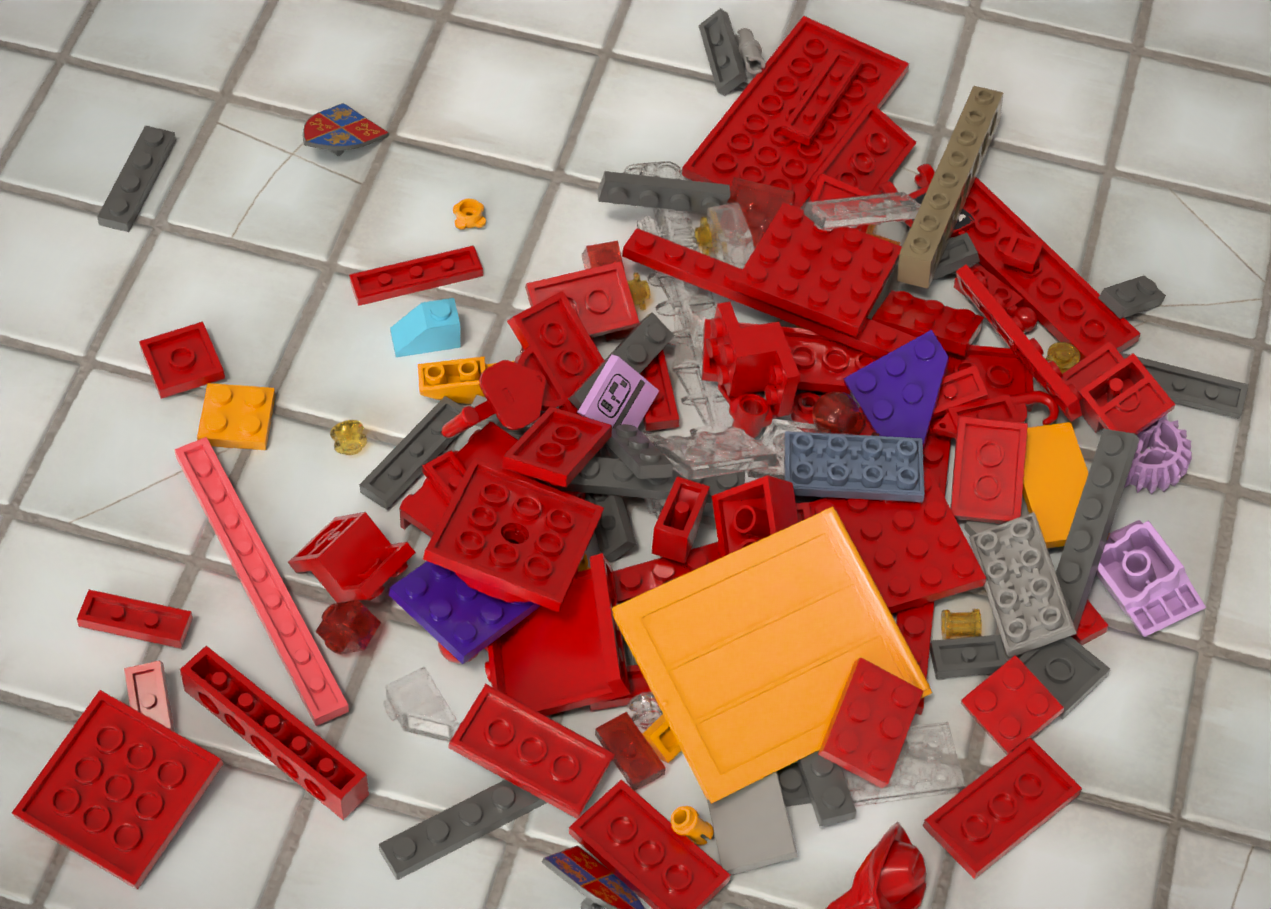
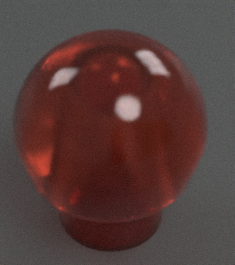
M828 392L822 395L813 407V422L820 433L860 435L865 428V415L859 411L857 403L844 392Z

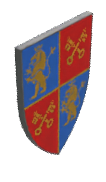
M344 103L311 116L306 121L302 133L305 146L327 149L337 156H341L344 150L361 148L389 136V132Z
M578 845L547 856L541 862L586 896L581 902V909H645L639 898L626 884Z

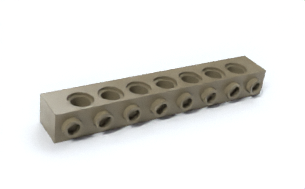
M973 85L900 251L897 281L926 289L929 288L1000 122L1003 92Z

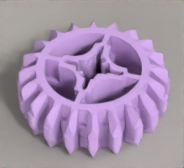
M1166 414L1137 434L1140 440L1124 488L1131 484L1136 486L1137 493L1143 487L1147 488L1151 494L1157 487L1164 492L1169 485L1175 486L1180 478H1183L1187 473L1188 465L1192 459V452L1190 451L1191 441L1186 439L1187 430L1178 429V420L1169 422Z

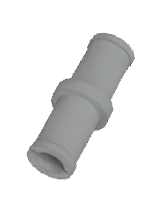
M742 28L738 30L739 36L735 34L741 59L745 62L747 71L751 74L762 72L761 67L765 68V61L761 56L762 48L759 42L754 39L753 32L750 29Z

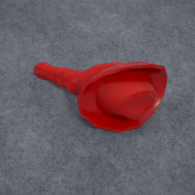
M896 822L889 828L878 844L867 855L855 874L852 888L831 902L826 909H917L921 906L927 888L924 858L919 849L912 845L899 822Z

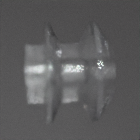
M652 692L640 693L628 703L629 709L636 712L631 718L632 723L645 730L663 714Z

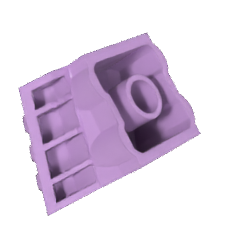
M1140 520L1135 521L1109 534L1096 574L1123 612L1131 619L1140 634L1146 637L1206 608L1191 584L1184 566L1149 520L1145 523H1142Z

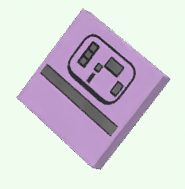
M611 354L577 413L581 416L610 424L612 429H617V426L622 424L633 425L638 428L659 390L620 357Z

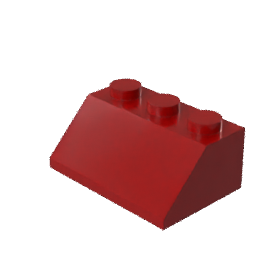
M767 475L712 495L720 558L799 523L793 483Z

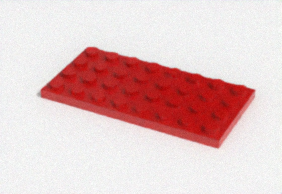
M803 16L765 63V68H761L762 72L756 74L684 164L682 176L692 181L730 185V199L771 219L775 217L783 202L804 210L812 193L804 185L864 107L870 102L879 109L883 106L907 74L909 63ZM836 49L863 60L862 69L810 146L781 135L782 127Z

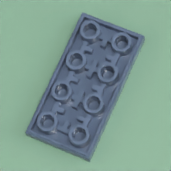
M785 431L784 480L793 483L794 495L923 502L922 438Z

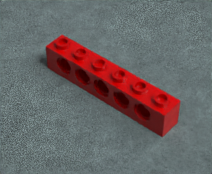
M207 645L180 669L186 693L342 820L369 796L367 774Z

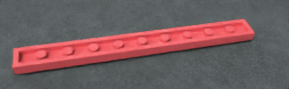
M207 437L174 449L176 458L315 726L348 713L349 706Z

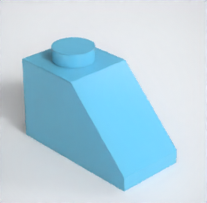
M449 298L422 302L390 327L395 357L461 348L460 321L455 299Z

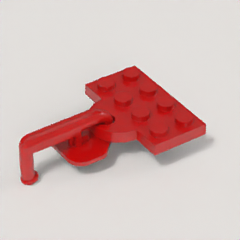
M563 290L507 321L524 351L516 357L514 362L502 360L481 373L479 385L487 401L474 408L465 406L461 413L443 425L441 433L444 437L452 438L496 414L501 424L510 430H519L539 418L540 412L546 411L550 406L578 414V409L568 398L599 367L604 359Z

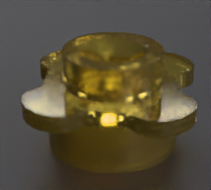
M701 217L700 227L695 228L694 238L696 245L702 246L703 254L708 255L709 249L717 248L719 245V230L715 222L707 223L706 217Z
M634 272V279L627 281L634 306L639 305L641 310H646L645 300L650 299V288L647 281H641L639 273Z

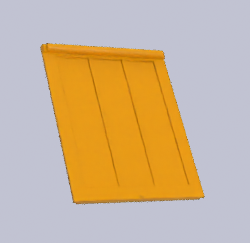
M830 507L819 514L611 608L614 613L613 617L706 799H709L711 804L820 750L853 664L859 657L923 690L921 699L932 693L925 676L834 507Z

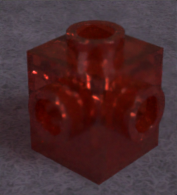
M359 600L334 603L327 607L321 616L322 622L315 632L325 641L326 647L335 653L359 652L366 649L382 622Z

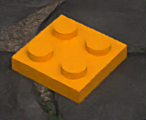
M207 383L197 440L207 437L212 447L266 450L276 396L275 388Z

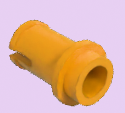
M691 806L678 807L671 815L672 828L679 835H687L697 845L708 843L700 836L701 834H704L710 840L712 839L714 834L712 825L702 820L697 810Z

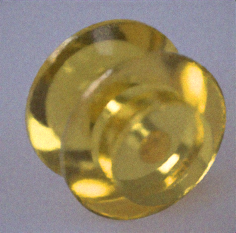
M1057 342L1049 347L1045 359L1047 362L1053 360L1063 374L1079 363L1080 353L1070 343Z
M345 420L331 429L330 436L335 441L334 449L336 452L345 455H355L365 447L367 437L362 433L364 427L361 422Z

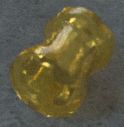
M972 609L971 612L942 610V639L981 636L982 622L979 609Z

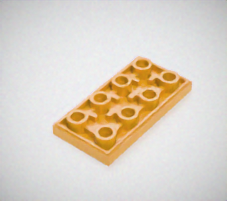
M1071 422L1027 428L1022 494L1029 514L1034 512L1038 519L1047 548L1065 546L1089 474Z

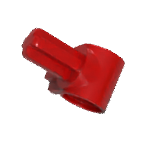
M718 383V390L730 405L729 413L733 418L732 428L738 436L747 439L759 436L762 428L771 425L772 419L778 418L773 405H768L763 397L757 394L728 397L725 386ZM793 402V406H792V409H791V413H793V412L795 411L794 402Z

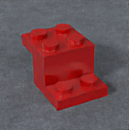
M731 302L718 303L715 317L711 318L710 321L711 336L706 340V347L709 357L715 359L717 365L716 375L719 384L725 386L728 397L765 391L766 401L768 405H773L777 417L790 415L800 373L780 322L740 328Z
M1110 341L1063 373L1062 380L1067 385L1072 383L1082 397V400L1079 402L1082 416L1095 433L1105 428L1137 435L1172 411L1176 405L1134 353L1124 359Z
M366 512L335 517L290 559L288 564L296 573L311 571L336 603L350 601L355 603L359 600L371 601L378 597L385 589L383 584L390 577L394 578L405 571L409 566L407 561L416 552L408 542L391 544Z

